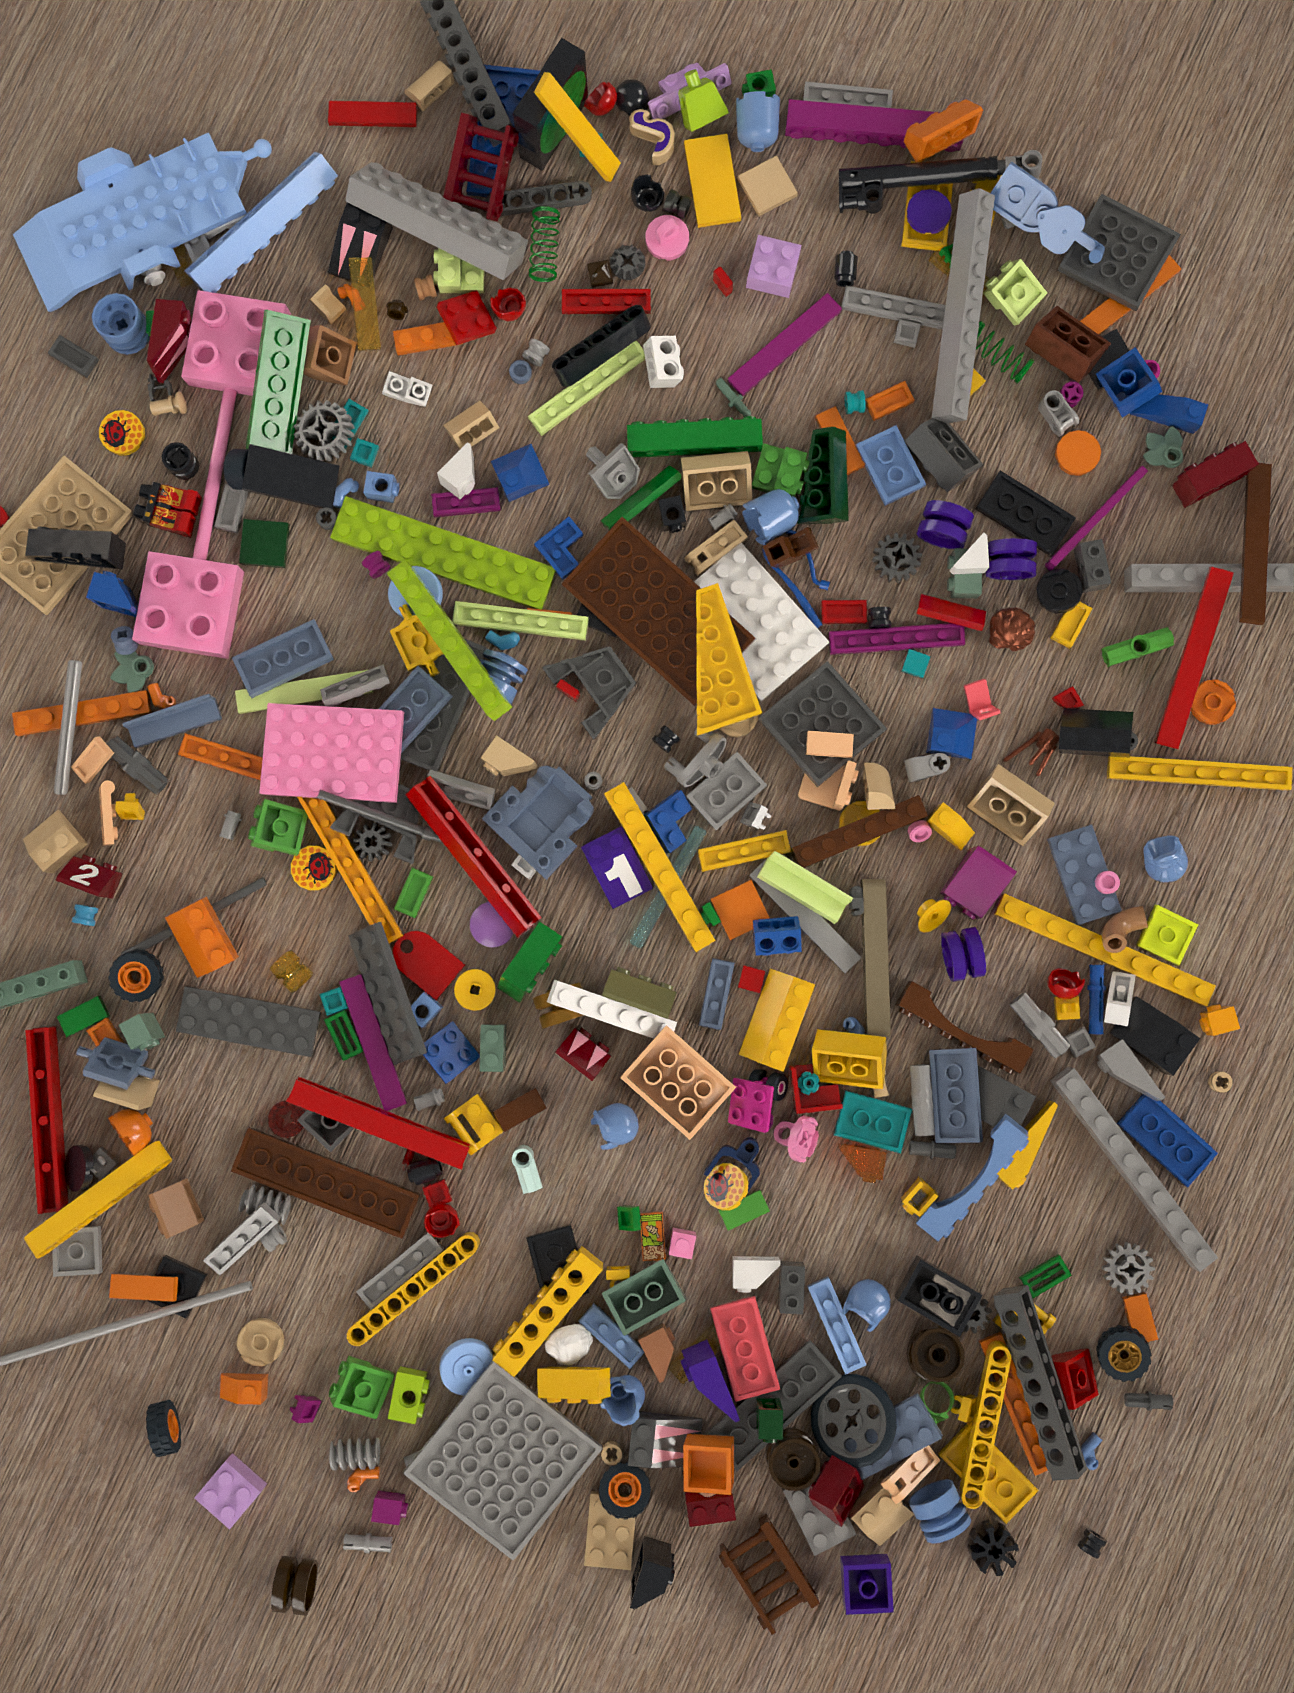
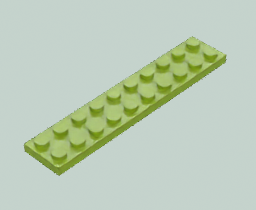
M347 496L344 498L330 536L334 541L369 553L380 551L383 555L382 557L398 563L406 560L411 566L426 568L436 576L533 609L543 610L556 574L550 565Z

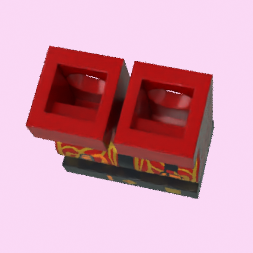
M153 482V485L141 484L139 496L148 499L147 506L136 504L133 515L150 527L191 538L196 522L194 516L198 515L202 496L194 490H183Z

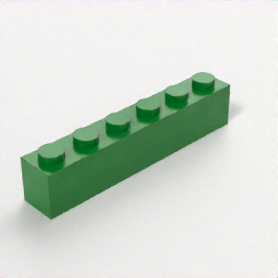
M747 416L740 420H734L732 417H725L718 421L702 418L697 422L680 419L675 423L658 420L653 424L636 421L632 422L631 425H627L628 451L633 458L723 454L742 451L761 452L763 447L762 418L756 419L754 416Z

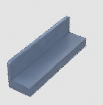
M206 694L122 724L123 727L129 730L134 747L140 748L222 720L216 698Z

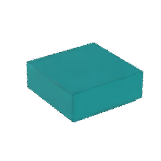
M357 438L350 460L372 468L379 446Z
M909 649L901 672L923 679L931 656Z
M341 986L319 994L327 1016L348 1009Z

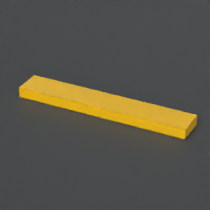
M544 72L534 91L535 95L603 179L611 182L621 162L552 74Z

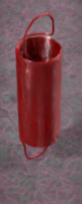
M407 1149L402 1163L407 1164V1166L410 1165L415 1152Z

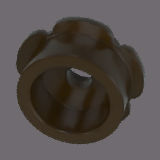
M395 299L386 305L387 315L393 320H403L405 314L408 313L407 306L401 300Z

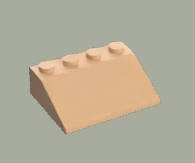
M667 1025L620 1076L625 1083L689 1140L736 1088Z

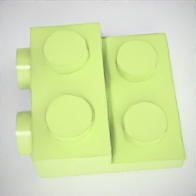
M440 248L434 250V263L438 264V271H434L433 278L434 285H438L440 293H469L476 290L478 293H484V270Z
M1021 259L1009 260L1004 263L1000 268L1002 273L998 277L994 276L985 284L987 289L983 292L996 310L1001 309L1014 326L1019 325L1047 294V291Z

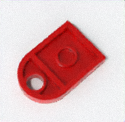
M421 931L407 932L396 941L393 947V957L397 968L432 998L438 1000L466 964L429 934ZM405 940H410L413 943V950L410 953H404L401 949V944Z

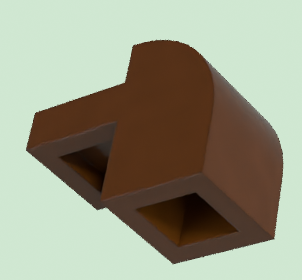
M806 527L789 537L781 536L762 546L770 566L775 568L795 563L803 559V556L819 548L810 527Z

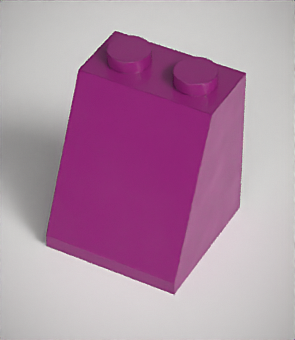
M978 845L969 849L940 894L944 896L943 900L950 902L952 907L957 905L963 909L962 914L969 919H982L1017 871Z

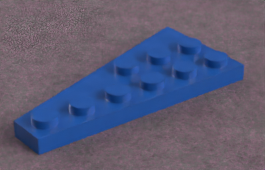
M484 65L515 128L513 112L537 78L540 70ZM476 134L473 137L472 147L473 149L500 156L502 143L493 147L489 139L485 141L483 136ZM470 158L469 172L492 179L495 178L497 165ZM467 182L466 192L470 196L487 197L491 194L492 188Z

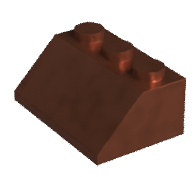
M1056 306L1035 325L1025 345L1034 353L1046 359L1052 366L1067 374L1070 379L1079 383L1089 374L1111 343L1062 308Z

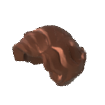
M1017 607L997 611L989 623V643L997 649L1009 648L1013 652L1022 650L1032 643L1035 636V622L1028 613Z

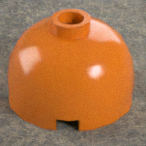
M129 1108L118 1111L108 1118L112 1127L116 1129L118 1136L133 1156L146 1148L152 1138L150 1126L153 1122L146 1113L141 1115L137 1110Z

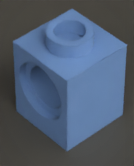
M367 471L363 493L370 500L394 503V497L399 494V483H397L395 476L392 474ZM383 483L388 484V487H387L386 490H384V491H378V490H377V488H378V486H379L380 484H383Z
M423 992L411 1005L417 1025L425 1028L443 1008L441 1004L426 992ZM421 1005H425L428 1008V1015L425 1018H421L417 1014V1009Z

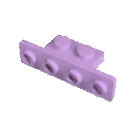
M698 63L686 66L685 69L675 74L666 76L665 79L658 82L663 94L648 102L652 119H664L681 110L678 91L688 86L684 76L686 72L697 69L699 78L706 77L712 80L719 91L731 85L728 66L723 63L705 72Z

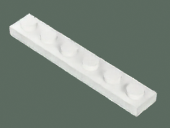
M554 980L547 1002L651 1038H655L666 1025L674 1031L677 1024L676 1021Z

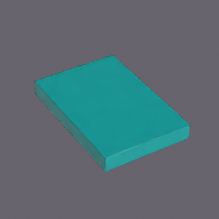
M845 1090L841 1102L843 1109L839 1110L833 1135L901 1154L912 1108Z

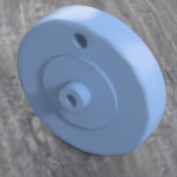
M412 566L441 605L443 590L438 577L426 568ZM391 580L388 588L389 603L392 609L399 616L403 617L399 607L408 603ZM408 604L411 614L416 615Z
M474 1338L460 1339L448 1346L442 1354L439 1364L440 1376L446 1388L457 1395L464 1396L492 1362L493 1352L490 1347L483 1341Z

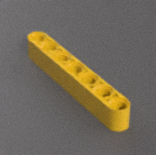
M160 1141L151 1143L24 1237L25 1242L37 1259L45 1256L172 1162V1158Z
M473 1232L462 1234L379 1304L364 1314L348 1330V1342L353 1346L363 1345L465 1262L479 1247L480 1239L478 1235ZM471 1239L474 1242V1248L466 1249L463 1246V1240ZM445 1254H453L456 1258V1263L448 1264L444 1258ZM427 1269H435L438 1277L436 1279L429 1278L426 1273ZM410 1283L417 1284L419 1293H411L408 1285ZM392 1298L398 1299L401 1302V1307L393 1308L390 1300ZM372 1314H380L383 1322L375 1323L372 1319ZM354 1329H362L364 1338L356 1337Z
M1001 1341L991 1342L986 1351L959 1487L962 1502L970 1509L980 1507L984 1499L1011 1363L1010 1351ZM996 1350H1004L1005 1354L1002 1358L996 1359L993 1357ZM992 1373L1000 1374V1378L996 1382H991L988 1378ZM989 1396L995 1397V1402L992 1405L984 1404V1400ZM989 1420L991 1424L988 1428H980V1422ZM977 1444H986V1448L983 1451L978 1452L974 1450ZM973 1467H980L982 1469L977 1475L970 1474ZM970 1490L977 1492L973 1498H967L965 1495Z

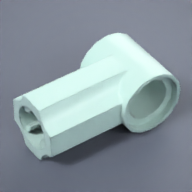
M527 1145L518 1146L512 1155V1163L516 1168L523 1194L543 1188L532 1148ZM519 1152H526L529 1160L527 1162H520L517 1159V1154Z

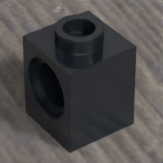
M681 495L658 500L664 532L677 533L682 531V528L686 527V518ZM669 512H676L679 517L675 520H670L666 515Z

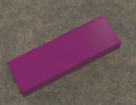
M498 487L474 489L469 494H465L461 499L451 492L431 494L434 518L501 511Z

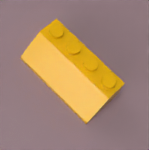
M770 969L739 1055L784 1072L815 984Z

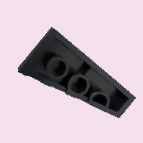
M39 526L37 529L28 530L25 556L38 562L123 570L126 543L119 538V535L114 534L112 531L53 530Z

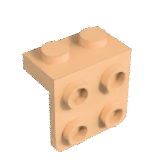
M847 761L842 768L819 787H816L804 773L798 797L811 803L841 811L844 805H849L852 792H849L851 783L855 784L859 771L855 770L857 763Z

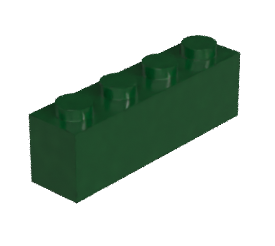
M833 426L815 429L812 432L808 460L810 461L808 472H805L804 481L806 482L804 495H801L800 505H802L801 512L796 524L847 522L849 517L846 431Z

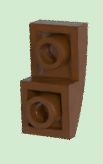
M535 1088L497 1109L493 1114L504 1133L547 1108Z

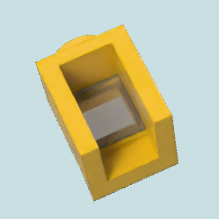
M918 1176L912 1186L901 1197L904 1203L902 1207L909 1214L913 1215L915 1213L921 1217L938 1198V1194L935 1189Z

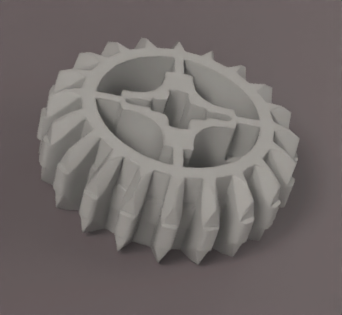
M317 400L316 407L309 404L308 411L302 409L304 414L302 417L296 416L300 422L294 425L297 431L294 433V437L298 440L296 444L311 459L317 458V460L323 461L325 458L331 462L332 455L339 458L340 451L346 453L345 445L352 446V443L348 440V438L354 437V433L351 432L354 429V425L351 423L352 418L337 403L331 404L330 401L326 400L323 404ZM326 416L337 418L339 423L329 422ZM310 439L319 440L322 446L312 445Z

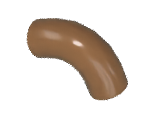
M1143 906L1121 911L1107 921L1102 931V943L1106 951L1110 953L1121 952L1127 945L1126 935L1128 933L1148 928Z

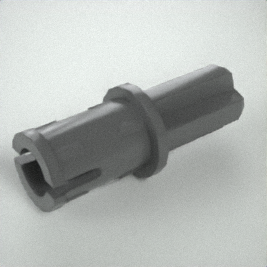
M910 1140L909 1155L929 1156L930 1159H933V1157L954 1159L956 1157V1146L935 1143L934 1140H931V1143Z
M1147 1391L1145 1394L1126 1393L1124 1395V1403L1127 1407L1146 1408L1147 1411L1152 1409H1173V1397L1170 1394H1152L1150 1391Z

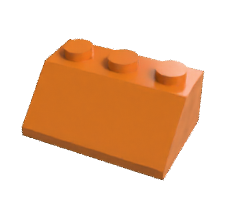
M965 99L959 103L953 102L946 110L940 113L935 112L931 114L926 121L920 124H912L907 129L904 143L915 162H922L974 134L983 109L981 106Z
M207 896L165 917L197 978L239 957Z

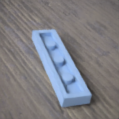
M829 1277L807 1285L845 1375L866 1366V1362L848 1320L843 1314V1309Z

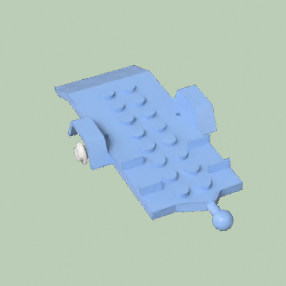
M208 132L189 142L183 138L184 144L155 158L149 154L150 160L136 167L129 154L112 147L78 163L77 180L82 188V192L38 212L13 234L48 312L61 308L79 292L120 273L128 290L133 289L134 277L139 274L146 276L144 282L148 285L157 286L161 284L166 276L165 272L160 271L161 264L176 268L181 266L173 248L247 214L238 195L247 161L257 156L267 158L272 152L271 144L265 139H258L254 143V147L245 152L218 151Z

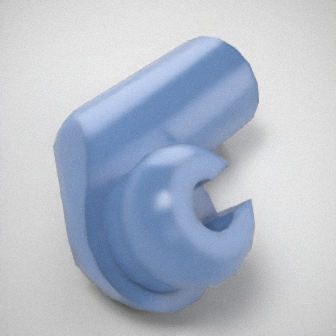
M347 478L338 485L335 491L333 507L341 509L345 496L350 491L352 493L357 492L359 483L353 481L352 478Z
M848 1017L843 1021V1027L849 1033L865 1034L864 1027L856 1018Z
M1094 1432L1081 1445V1451L1089 1470H1095L1098 1467L1099 1462L1096 1460L1094 1450L1103 1441Z

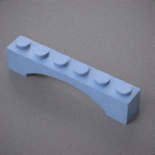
M1007 1114L991 1130V1138L994 1139L992 1150L986 1164L977 1177L959 1193L943 1201L933 1202L921 1217L917 1216L916 1224L937 1241L942 1237L947 1238L954 1229L952 1225L957 1219L963 1220L969 1212L967 1208L972 1202L976 1204L984 1194L982 1192L987 1185L992 1186L999 1177L997 1173L1002 1167L1004 1169L1008 1168L1014 1160L1012 1156L1017 1150L1021 1152L1029 1142L1027 1140L1028 1131Z

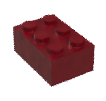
M1246 441L1238 445L1234 442L1226 446L1221 453L1217 454L1215 452L1207 456L1198 465L1193 463L1177 476L1178 480L1172 487L1184 508L1244 478L1259 465Z

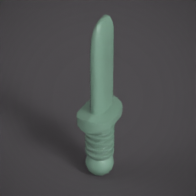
M721 377L717 379V387L730 401L728 406L730 408L735 406L743 417L751 416V411L741 401L743 396L741 394L737 396Z

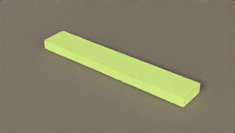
M637 340L581 380L565 388L528 416L529 421L541 436L644 361V349Z
M455 601L452 619L454 625L585 641L589 618L586 616Z
M367 670L287 682L254 698L249 696L247 689L236 690L238 713L243 714L267 710L268 703L300 705L323 701L320 689ZM373 690L366 692L364 694L373 693Z

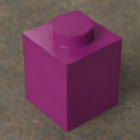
M378 1490L374 1497L371 1522L399 1525L402 1518H406L408 1512V1503L405 1502L406 1494Z

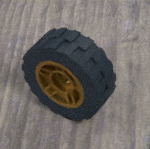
M1117 1325V1327L1108 1328L1109 1330L1102 1333L1101 1338L1098 1339V1346H1096L1097 1357L1102 1369L1105 1370L1108 1376H1112L1113 1379L1121 1380L1122 1382L1135 1381V1379L1141 1378L1148 1371V1367L1151 1365L1150 1356H1152L1145 1337L1137 1329L1127 1325ZM1122 1350L1128 1351L1123 1357L1120 1356Z

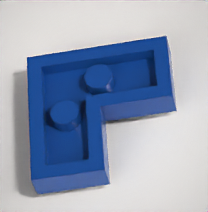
M567 517L534 543L537 550L562 580L569 576L579 565L567 548L579 540L583 533L574 521Z
M677 790L643 815L666 853H671L687 841L676 823L677 820L692 810L682 790Z

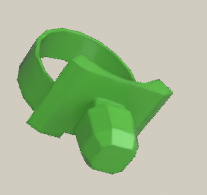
M929 1382L922 1388L920 1398L937 1424L949 1418L947 1412L954 1404V1395L952 1389L946 1383ZM929 1384H939L948 1392L950 1405L945 1412L934 1413L925 1404L924 1391Z

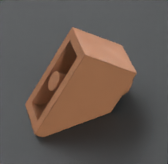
M664 1323L638 1335V1341L659 1383L665 1379L674 1350L673 1341L676 1340L671 1328H666Z

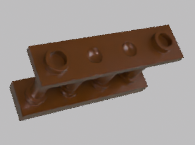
M765 1514L759 1518V1532L729 1551L724 1542L721 1543L719 1558L725 1568L730 1567L759 1614L757 1619L764 1630L768 1628L771 1635L776 1633L773 1622L775 1619L801 1602H808L811 1608L820 1603L817 1593L768 1515ZM763 1540L765 1542L769 1540L773 1546L771 1553L741 1571L735 1559ZM775 1561H782L786 1567L784 1573L754 1592L747 1580ZM790 1581L792 1583L795 1581L799 1588L796 1590L797 1593L767 1612L760 1600Z

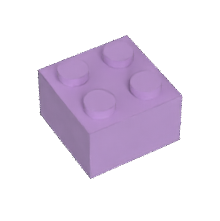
M758 235L746 288L789 298L802 245Z
M232 1453L195 1496V1499L230 1529L262 1492L267 1483Z

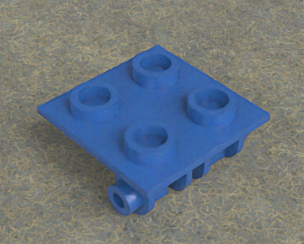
M453 1021L424 1042L427 1053L423 1054V1056L445 1084L480 1058L479 1053Z

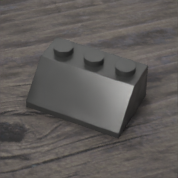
M932 418L921 423L905 440L910 452L920 459L925 470L935 477L937 484L942 489H945L946 492L959 486L983 466L982 462L949 423L947 424Z

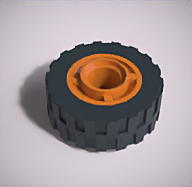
M138 949L122 954L113 962V966L109 970L110 975L108 979L110 980L111 989L113 988L114 993L120 996L121 999L128 1000L129 1002L147 1000L162 985L161 982L164 976L163 967L160 965L161 962L155 958V955L145 950L139 951ZM132 971H138L141 974V981H136L132 978Z
M165 1400L150 1404L146 1411V1430L152 1452L156 1457L179 1452L181 1447V1429L174 1403L171 1400Z
M621 1462L611 1466L603 1474L599 1485V1498L603 1508L609 1515H613L617 1519L628 1520V1518L637 1517L647 1507L651 1486L649 1478L643 1469L628 1466V1462L625 1464ZM628 1485L631 1488V1494L628 1497L620 1496L618 1493L620 1486Z

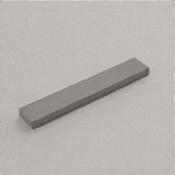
M846 285L841 308L846 311L896 321L902 319L919 323L921 326L943 330L946 305Z
M765 859L749 875L750 878L789 917L798 916L801 930L845 974L862 957L819 914L757 878L766 861Z

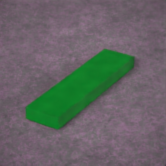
M669 465L605 516L601 523L610 530L621 517L630 521L681 480L682 475L678 470Z

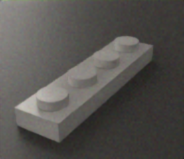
M805 81L803 100L891 108L893 90Z
M263 1202L210 1251L203 1261L219 1275L223 1274L281 1219V1216Z
M427 1232L356 1291L357 1294L371 1310L444 1250L443 1246L435 1237Z

